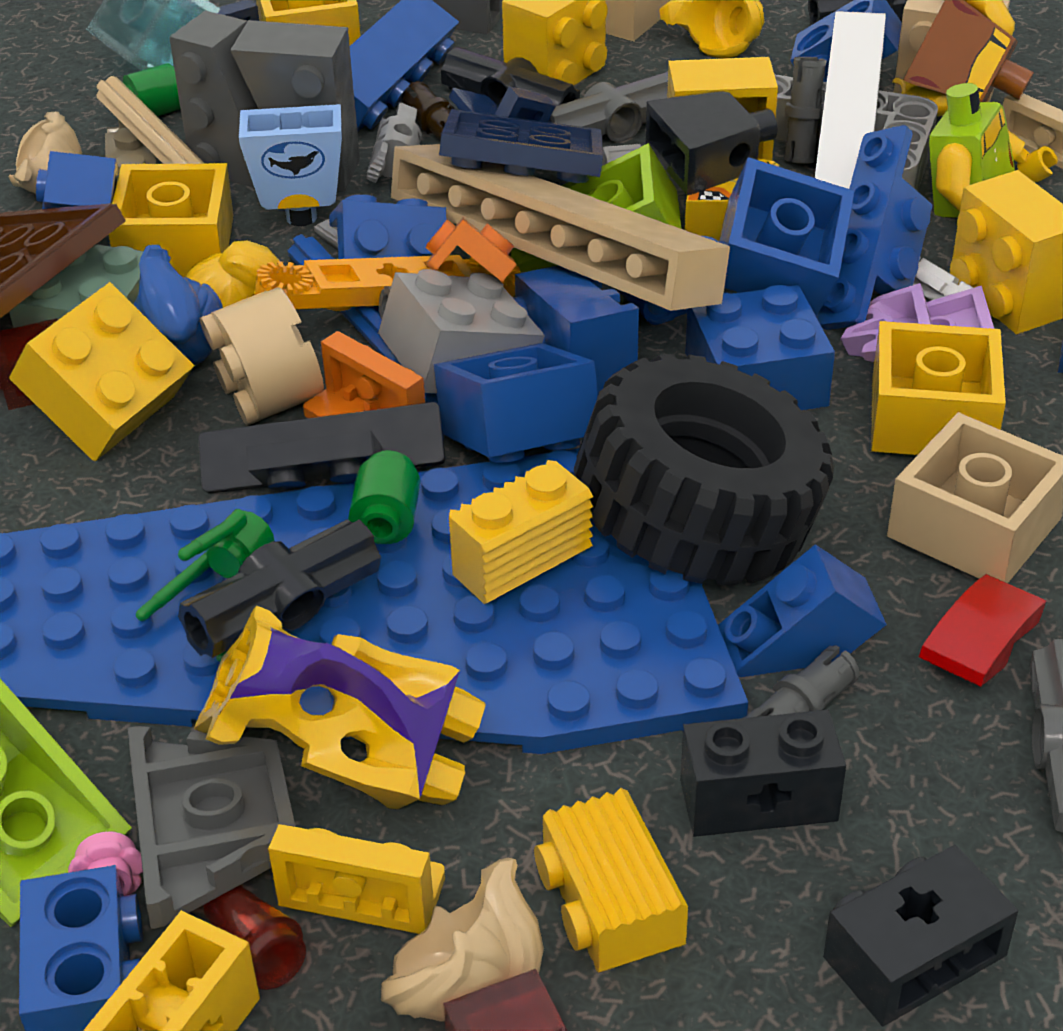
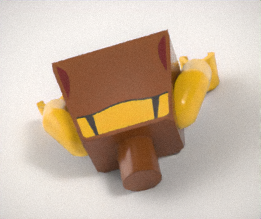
M944 0L904 79L894 78L892 83L901 86V94L920 96L935 102L938 106V117L943 116L947 111L946 91L954 85L962 83L977 85L980 102L988 100L993 88L1020 100L1034 72L1009 60L1018 41L1012 36L1015 21L1003 0Z

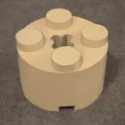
M280 287L261 292L200 317V324L212 350L219 349L222 358L213 362L216 375L226 394L238 391L233 394V397L246 426L304 403L323 392L324 389L321 370L310 340L307 342L303 341L296 327V324L302 321L292 302Z

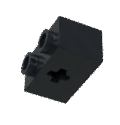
M829 709L683 724L680 781L693 837L839 821L846 763Z
M953 845L929 859L918 857L909 861L897 872L895 877L867 892L857 890L842 898L829 914L823 957L880 1025L884 1027L1006 957L1019 910L956 845Z

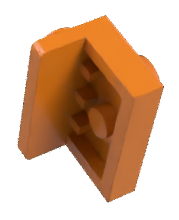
M464 217L456 226L447 219L425 247L433 253L426 265L436 271L457 245L501 282L506 279L517 265L515 260L508 255L514 248L510 241L488 223L479 231Z
M336 331L321 341L326 389L305 402L303 409L305 417L316 418L425 403L424 378L411 369L405 368L372 350L370 347Z

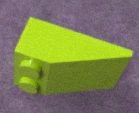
M649 143L603 165L600 177L588 176V182L586 183L568 182L562 185L571 190L681 229L677 189ZM513 248L511 251V257L515 260L516 266H519L521 273L557 266L554 263L517 248Z
M0 679V918L10 927H13L20 921L21 880L68 873V867L75 857L77 847L87 837L100 832H117L127 836L131 833L132 827Z

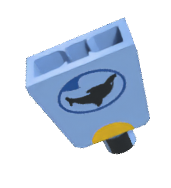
M341 104L240 110L239 143L261 207L267 210L285 209L286 220L293 226H307L314 223L317 219L316 207L331 206L336 202L342 142Z

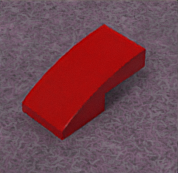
M985 574L970 586L942 617L922 645L919 658L981 687L1006 666L1014 643L1038 624L1046 600Z

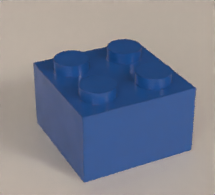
M748 157L729 197L719 243L730 246L724 288L740 293L762 290L774 285L791 286L799 284L815 316H817L839 278L855 191Z
M799 284L791 286L774 285L762 290L733 294L723 293L722 304L687 309L686 356H702L706 358V362L720 364L721 361L738 366V371L750 376L756 373L769 380L770 386L777 391L785 390L796 398L798 408L801 410L829 406L835 351Z
M545 343L434 364L443 435L463 444L465 449L475 450L487 456L491 462L516 461L525 456L524 450L541 446L548 450H565L577 447L580 444V438L585 435L598 397L595 361Z

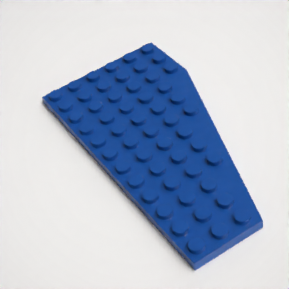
M580 448L524 456L522 459L511 462L498 463L490 461L449 468H434L429 471L418 472L421 483L414 525L410 534L403 540L393 544L375 543L381 555L378 572L326 598L322 608L309 622L298 629L288 632L302 640L332 644L333 638L337 634L361 637L371 644L390 652L451 665L459 669L460 672L455 686L465 690L486 704L479 729L469 741L522 745V753L546 754L683 730V724L740 719L747 716L748 700L702 584L683 580V574L667 570L666 574L648 567L649 561L638 555L631 558L618 549L617 540L612 535L605 537L595 527L592 518H590L593 527L589 528L593 537L589 538L593 545L592 547L488 603L483 604L453 576L449 527L450 509L460 510L461 504L471 505L472 498H476L483 493L493 492L494 487L503 488L505 482H514L515 476L525 477L526 471H530L536 466L546 465L547 460L557 461L574 475V466ZM355 482L312 486L301 490L260 496L251 495L240 499L199 505H184L179 508L138 514H123L105 519L71 524H56L51 527L0 533V679L25 707L86 711L88 719L192 727L194 720L198 719L206 704L220 663L217 661L216 656L214 658L207 654L200 656L187 641L184 627L178 618L180 602L228 578L222 577L210 567L147 620H138L136 618V611L149 601L154 594L203 555L201 553L188 561H182L178 557V551L191 543L192 540L222 523L235 509L252 512L261 517L271 528L274 540L282 541L288 548H291L345 520H349L348 515ZM317 686L305 690L301 694L299 703L302 709L311 715H324L332 711L335 698L328 689ZM440 733L439 739L456 740ZM345 737V738H343V739H355V738H353V737Z

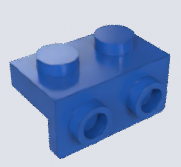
M371 195L349 196L342 200L329 215L330 226L337 227L338 259L432 256L433 253L425 247L446 221V207L428 206L427 201L415 198L403 199L393 204L377 202V198Z

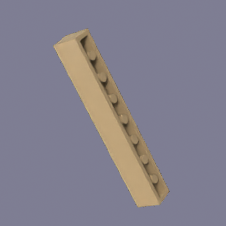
M440 144L394 147L391 198L395 200L423 199L428 202V206L446 207V220L448 219L450 222L457 224L464 217L479 231L488 223L510 241L514 248L670 311L722 304L730 246L535 176L507 173L503 171L504 165L483 161L482 168L477 169L454 166L450 164L451 157L439 156Z

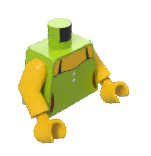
M962 83L954 85L946 91L948 109L931 132L929 139L935 215L958 217L963 187L1015 171L1014 161L1017 162L1018 170L1033 182H1039L1053 174L1049 168L1058 162L1054 151L1047 146H1042L1029 153L1023 148L1025 142L1007 128L1003 106L998 102H980L977 85Z

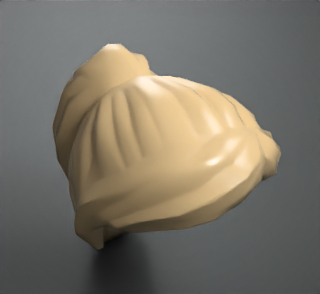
M57 111L47 112L44 116L46 119L33 125L23 136L16 159L15 175L8 176L13 186L22 187L36 194L39 169H48L50 151L82 155V150L74 130L65 121V116L60 115Z
M499 859L482 869L481 884L474 899L451 913L441 906H434L431 922L427 928L407 941L394 956L393 975L382 982L381 1001L392 1006L397 1015H411L413 1018L422 1017L436 1021H456L490 1003L502 1005L519 1004L537 985L544 947L538 919L525 901L515 881L518 866L516 859Z

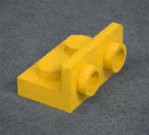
M279 824L268 848L278 906L416 934L423 932L430 924L433 908L438 902L445 881L444 866L441 863L431 862L428 852L413 850L399 843L389 842L381 844L340 836L321 828L308 830Z

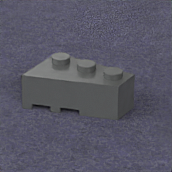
M205 10L169 36L186 145L205 164L227 163L229 181L254 188L239 143L240 110L258 109L230 51L247 21Z
M248 20L230 51L258 109L341 104L342 142L337 191L345 192L360 161L348 27Z

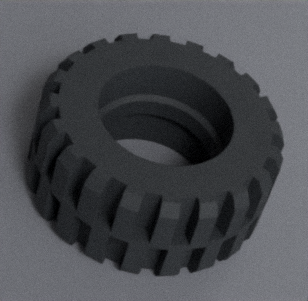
M674 354L658 355L651 361L643 358L632 362L614 373L605 382L603 389L597 397L577 454L574 476L585 484L593 495L590 498L593 505L590 511L593 513L592 520L595 527L605 537L612 535L617 540L618 549L631 558L638 555L649 561L648 567L666 574L667 570L683 574V580L701 584L706 579L716 580L718 585H736L742 582L743 578L751 583L786 568L794 561L797 553L801 551L834 477V464L830 445L825 433L820 432L818 421L809 410L802 411L798 408L797 399L787 391H777L770 386V381L756 373L750 376L738 371V366L724 361H721L720 364L706 362L705 357L688 355L685 359H676Z

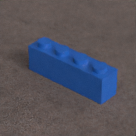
M401 0L350 45L357 132L364 126L372 130L387 112V104L389 103L396 107L402 101L404 91H409L410 87L408 85H410V82H422L434 64L432 61L438 65L441 64L446 58L447 53L454 47L455 42L450 37L459 21L433 0Z

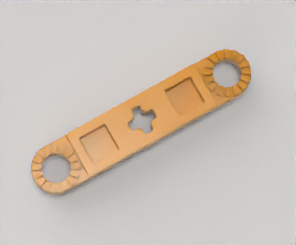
M449 255L437 270L448 276L470 277L472 273L477 272L494 276L473 258L462 259L460 255ZM431 256L304 260V265L293 266L294 263L288 262V266H284L282 261H277V266L273 262H269L267 266L261 265L260 269L257 270L255 295L280 287L286 293L295 309L326 308L333 311H345L351 307L379 306L380 293L385 286L392 285L395 272L418 274L422 269H431L426 265ZM515 266L502 282L503 287L512 297L515 296V274L521 273L519 266Z

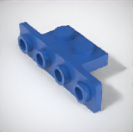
M906 125L866 133L862 138L849 188L855 192L839 278L816 316L824 330L845 328L864 322L867 317L873 289L880 295L912 286L914 283L926 230L930 223L933 204L902 178L913 132Z

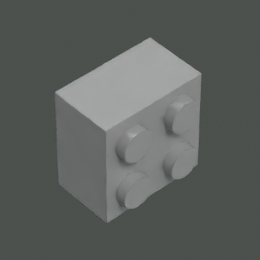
M422 269L418 274L395 272L378 332L400 364L424 378L425 393H437L434 364L543 343L545 337L543 332L527 315V311L513 299L503 287V283L496 277L479 272L472 273L470 277L448 276L432 269Z

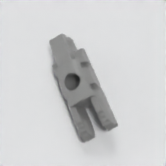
M399 103L395 116H390L387 119L382 118L380 121L376 143L373 147L366 177L369 181L376 183L382 175L384 177H392L395 146L420 145L422 133L419 126L415 123L416 108Z

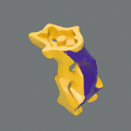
M256 606L239 638L223 655L211 692L203 710L198 716L194 729L207 733L206 740L219 745L237 743L245 727L277 730L289 737L295 744L304 748L301 762L302 767L354 787L378 800L387 808L400 809L417 800L439 805H446L456 800L465 775V765L434 752L440 733L463 743L471 740L479 729L486 704L465 690L455 686L460 670L451 665L390 652L371 644L361 637L337 634L333 638L332 644L302 640L283 630L282 622L271 611ZM317 686L328 689L335 698L332 711L324 715H311L305 712L299 703L301 694L305 690ZM345 737H353L366 744L367 758L361 762L349 759L342 752L340 741Z

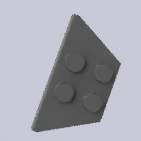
M134 726L127 728L145 897L151 929L166 926L174 920L181 910L189 913L272 868L268 848L278 825L296 827L277 740L241 737L235 744L219 745L206 740L207 733L191 731L186 739L187 745L153 741L150 727Z

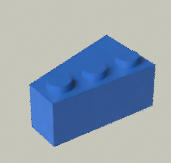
M559 265L515 274V297L513 299L527 311V315L545 335L543 343L595 361L598 395L603 389L605 382L614 373L638 360L639 308L633 303L620 305L618 303L620 302V293L614 288L602 291L600 289L602 288L601 282Z

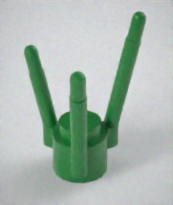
M235 509L222 523L192 540L191 543L178 551V557L182 561H188L201 553L203 555L136 611V618L140 621L147 620L210 567L216 573L228 579L237 575L239 568L246 558L261 546L275 541L274 534L269 525L252 512ZM227 651L216 656L219 663Z

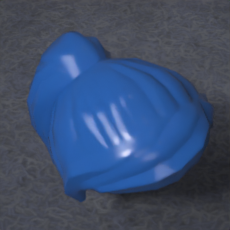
M148 245L145 247L140 258L139 294L133 305L196 366L203 362L212 352V348L202 330L200 317L223 308L222 302L210 285L205 283L201 285L199 282L188 277H182L169 263L171 257L168 255L167 250L162 249L160 245Z

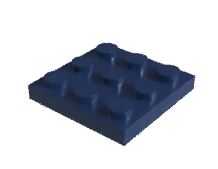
M451 109L441 134L439 156L451 157L450 164L463 168H482L484 161L504 164L503 171L510 174L532 176L535 175L536 169L557 171L556 178L563 181L586 183L588 182V176L600 177L603 161L601 129Z

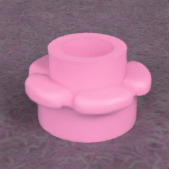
M96 833L87 837L79 844L75 857L68 867V873L116 865L124 896L130 895L138 889L142 882L140 875L143 873L141 853L136 849L133 841L121 833Z

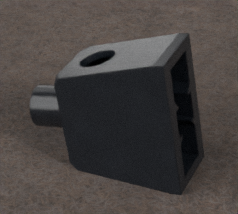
M724 91L647 101L645 145L650 144L663 168L686 195H692L739 178L748 157L758 160L759 143L774 140L778 132L777 121L772 110L763 109L749 113L730 93Z

